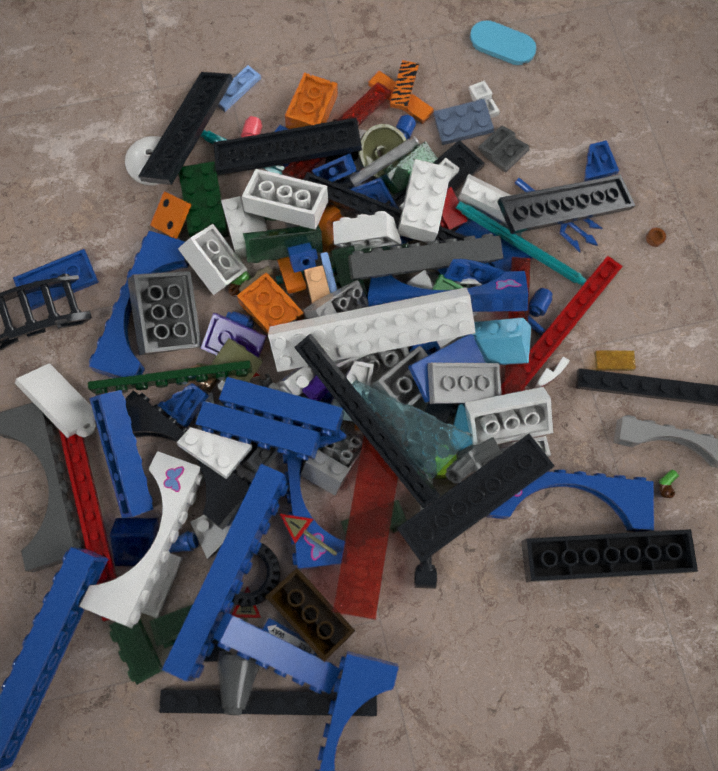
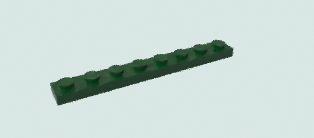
M248 360L89 381L88 390L97 396L122 390V393H126L128 389L135 388L136 390H147L150 386L164 388L168 387V384L186 385L188 381L195 380L202 383L207 382L211 378L224 380L228 376L236 375V377H246L248 373H253L252 364Z

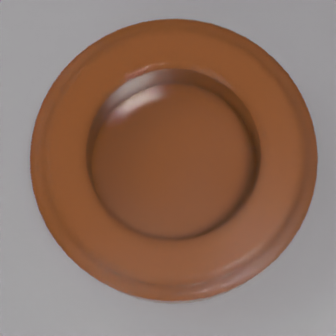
M652 228L646 235L647 243L653 247L661 246L666 240V233L661 228Z

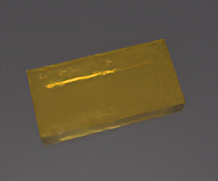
M596 350L594 352L597 371H634L636 369L634 351Z

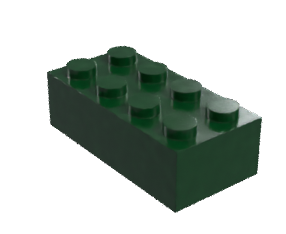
M215 161L183 166L179 172L182 196L184 201L192 204L186 217L190 238L214 224L223 238L229 237L221 202L222 195Z

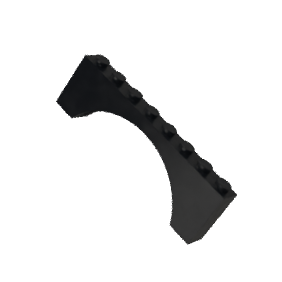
M133 390L125 398L127 413L131 418L133 435L136 438L161 437L177 443L187 431L185 427L181 430L177 426L179 423L172 416L168 418L164 416L163 413L165 411L157 404L152 406L149 403L150 399L144 393L138 394ZM197 459L206 483V502L203 514L223 530L237 514L252 482L246 477L242 479L238 477L236 469L225 479Z

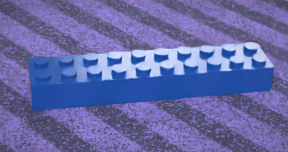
M260 464L162 668L163 671L184 681H195L196 677L199 678L205 667L202 665L206 656L209 657L215 645L212 643L214 640L213 636L225 612H231L234 605L232 599L235 594L238 595L243 586L241 580L244 574L249 573L253 564L250 561L253 555H257L261 548V537L263 534L266 535L271 526L269 520L272 515H276L280 506L278 501L281 496H285L288 490L284 473Z
M70 547V550L64 554L63 564L54 575L53 585L50 591L45 594L42 601L43 606L40 612L35 615L32 622L33 627L22 642L23 648L12 663L13 669L1 687L0 771H5L12 767L85 611L84 608L79 606L89 586L97 585L109 558L88 549Z

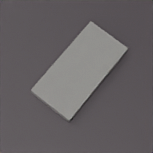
M428 363L430 404L465 403L501 395L499 363Z

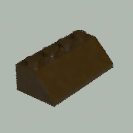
M295 568L265 597L323 662L356 631L298 568Z

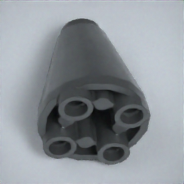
M220 651L217 658L222 708H224L225 715L241 716L242 710H245L260 666L255 663L256 659L252 657L246 660L238 655H232V652Z

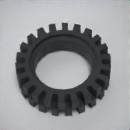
M263 543L257 555L265 562L267 568L266 579L263 585L253 592H239L238 595L235 594L232 602L236 605L253 606L261 604L267 600L265 597L279 584L281 573L279 562L273 551Z

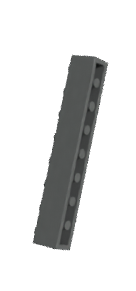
M485 234L482 235V238L475 239V236L465 237L463 241H457V238L445 240L446 243L439 244L438 241L427 242V245L420 246V243L410 244L409 248H402L399 245L390 247V250L383 251V248L372 249L371 253H364L363 250L354 251L348 257L351 281L449 268L453 259H468L481 263L496 262L503 259L500 236Z

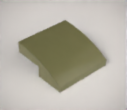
M228 338L210 365L250 360L253 373H248L246 377L228 376L249 383L263 363V360L247 351L244 346Z

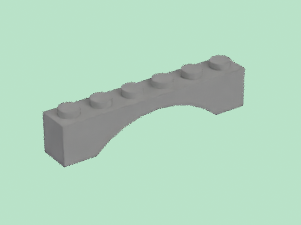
M625 415L617 420L613 442L615 444L633 448L649 441L663 440L675 442L695 451L710 466L718 468V439L714 438V435H700L690 429L679 430L675 429V426L668 424L658 425L652 420H637L635 416Z

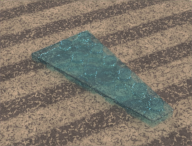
M357 380L352 383L353 387L414 463L431 479L473 436V434L463 432L457 429L456 426L446 424L409 404L405 405L394 397H388Z

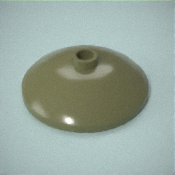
M377 124L365 131L361 137L362 151H358L363 168L380 158L377 154L378 151L383 156L405 142L406 138L403 133L389 124ZM408 152L372 177L376 179L381 177L382 180H389L399 176L408 164L410 153Z

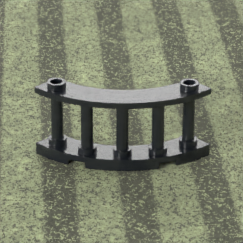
M68 273L62 274L57 278L36 281L1 292L0 314L5 330L0 335V351L19 342L18 338L27 335V337L42 334L46 332L45 328L53 326L61 329L83 325L92 319L90 311L82 312L79 310L71 287L79 279V276H70ZM50 288H64L71 310L70 314L60 316L56 312ZM41 290L49 316L48 319L37 321L34 320L26 294ZM19 297L26 319L25 325L18 328L13 327L6 306V301Z

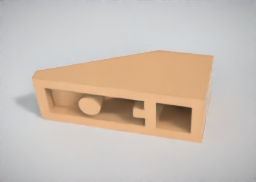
M323 265L304 270L311 304L330 294Z

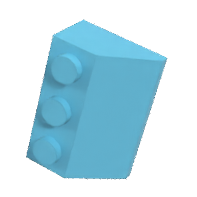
M524 318L474 322L476 333L473 336L486 363H499V365L529 363L531 326Z

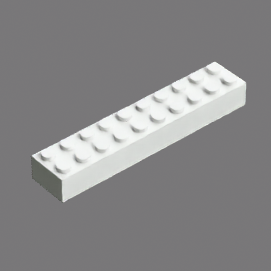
M461 288L270 326L268 337L277 372L308 366L294 347L309 334H312L329 357L336 361L474 334L476 332L470 294L467 288Z

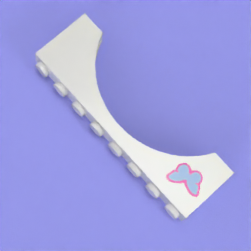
M158 451L148 469L158 483L163 504L162 520L155 541L141 561L127 573L107 583L89 586L79 606L129 628H132L139 621L141 608L149 600L150 589L153 583H156L159 579V570L169 557V549L178 538V530L188 517L187 511L196 500V492L199 486H202L205 481L200 466Z

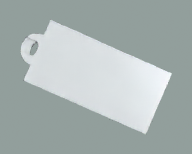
M50 363L16 378L15 384L67 438L74 434L86 437L94 432L96 421L91 405Z

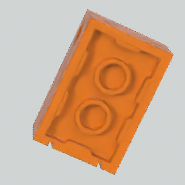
M304 72L285 114L286 128L293 129L326 123L338 97V83H330L329 80L314 75L310 76V74Z
M267 272L236 295L239 305L249 316H252V319L267 336L270 326L304 319V312Z

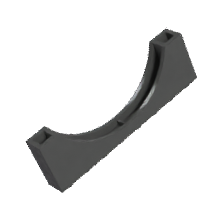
M33 402L0 412V436L19 441L28 446L40 460L48 481L49 499L43 523L34 538L21 550L25 571L36 572L63 563L64 554L70 550V547L83 548L81 540L77 538V521L72 516V511H74L73 503L68 499L67 495L69 486L63 478V473L65 472L62 461H59L58 454H60V448L54 439V435H56L55 427L51 424L50 419Z

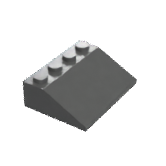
M191 271L134 274L127 279L139 356L201 347L202 343Z

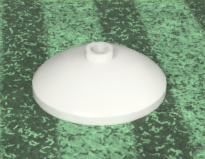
M144 137L133 143L128 149L125 157V166L129 175L135 181L144 185H159L157 183L142 182L138 175L150 157L147 154L153 152L161 137Z

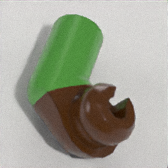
M247 271L231 282L228 289L231 296L237 297L236 295L240 293L239 288L241 284L251 279Z
M673 469L659 481L660 494L664 498L670 499L675 496L671 483L679 475Z

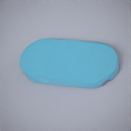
M488 20L476 23L471 30L470 41L473 43V47L482 53L513 65H523V63H529L534 58L536 44L527 34Z

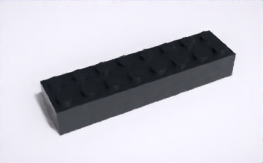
M691 529L526 538L521 541L526 583L698 572Z

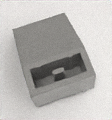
M356 280L315 301L303 311L307 318L310 319L368 307V300L359 281Z
M340 427V430L346 434L347 438L319 448L315 459L309 458L305 462L301 476L333 495L337 494L368 443Z

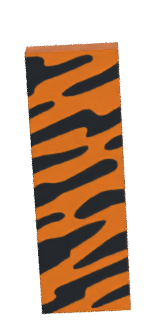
M402 60L390 107L407 111L419 68L418 63Z

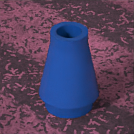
M187 531L179 535L176 542L172 543L169 552L194 551L195 548H198L199 542L195 532Z

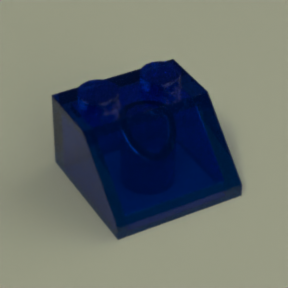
M157 518L115 519L110 532L115 566H135L141 561L151 548L158 534Z

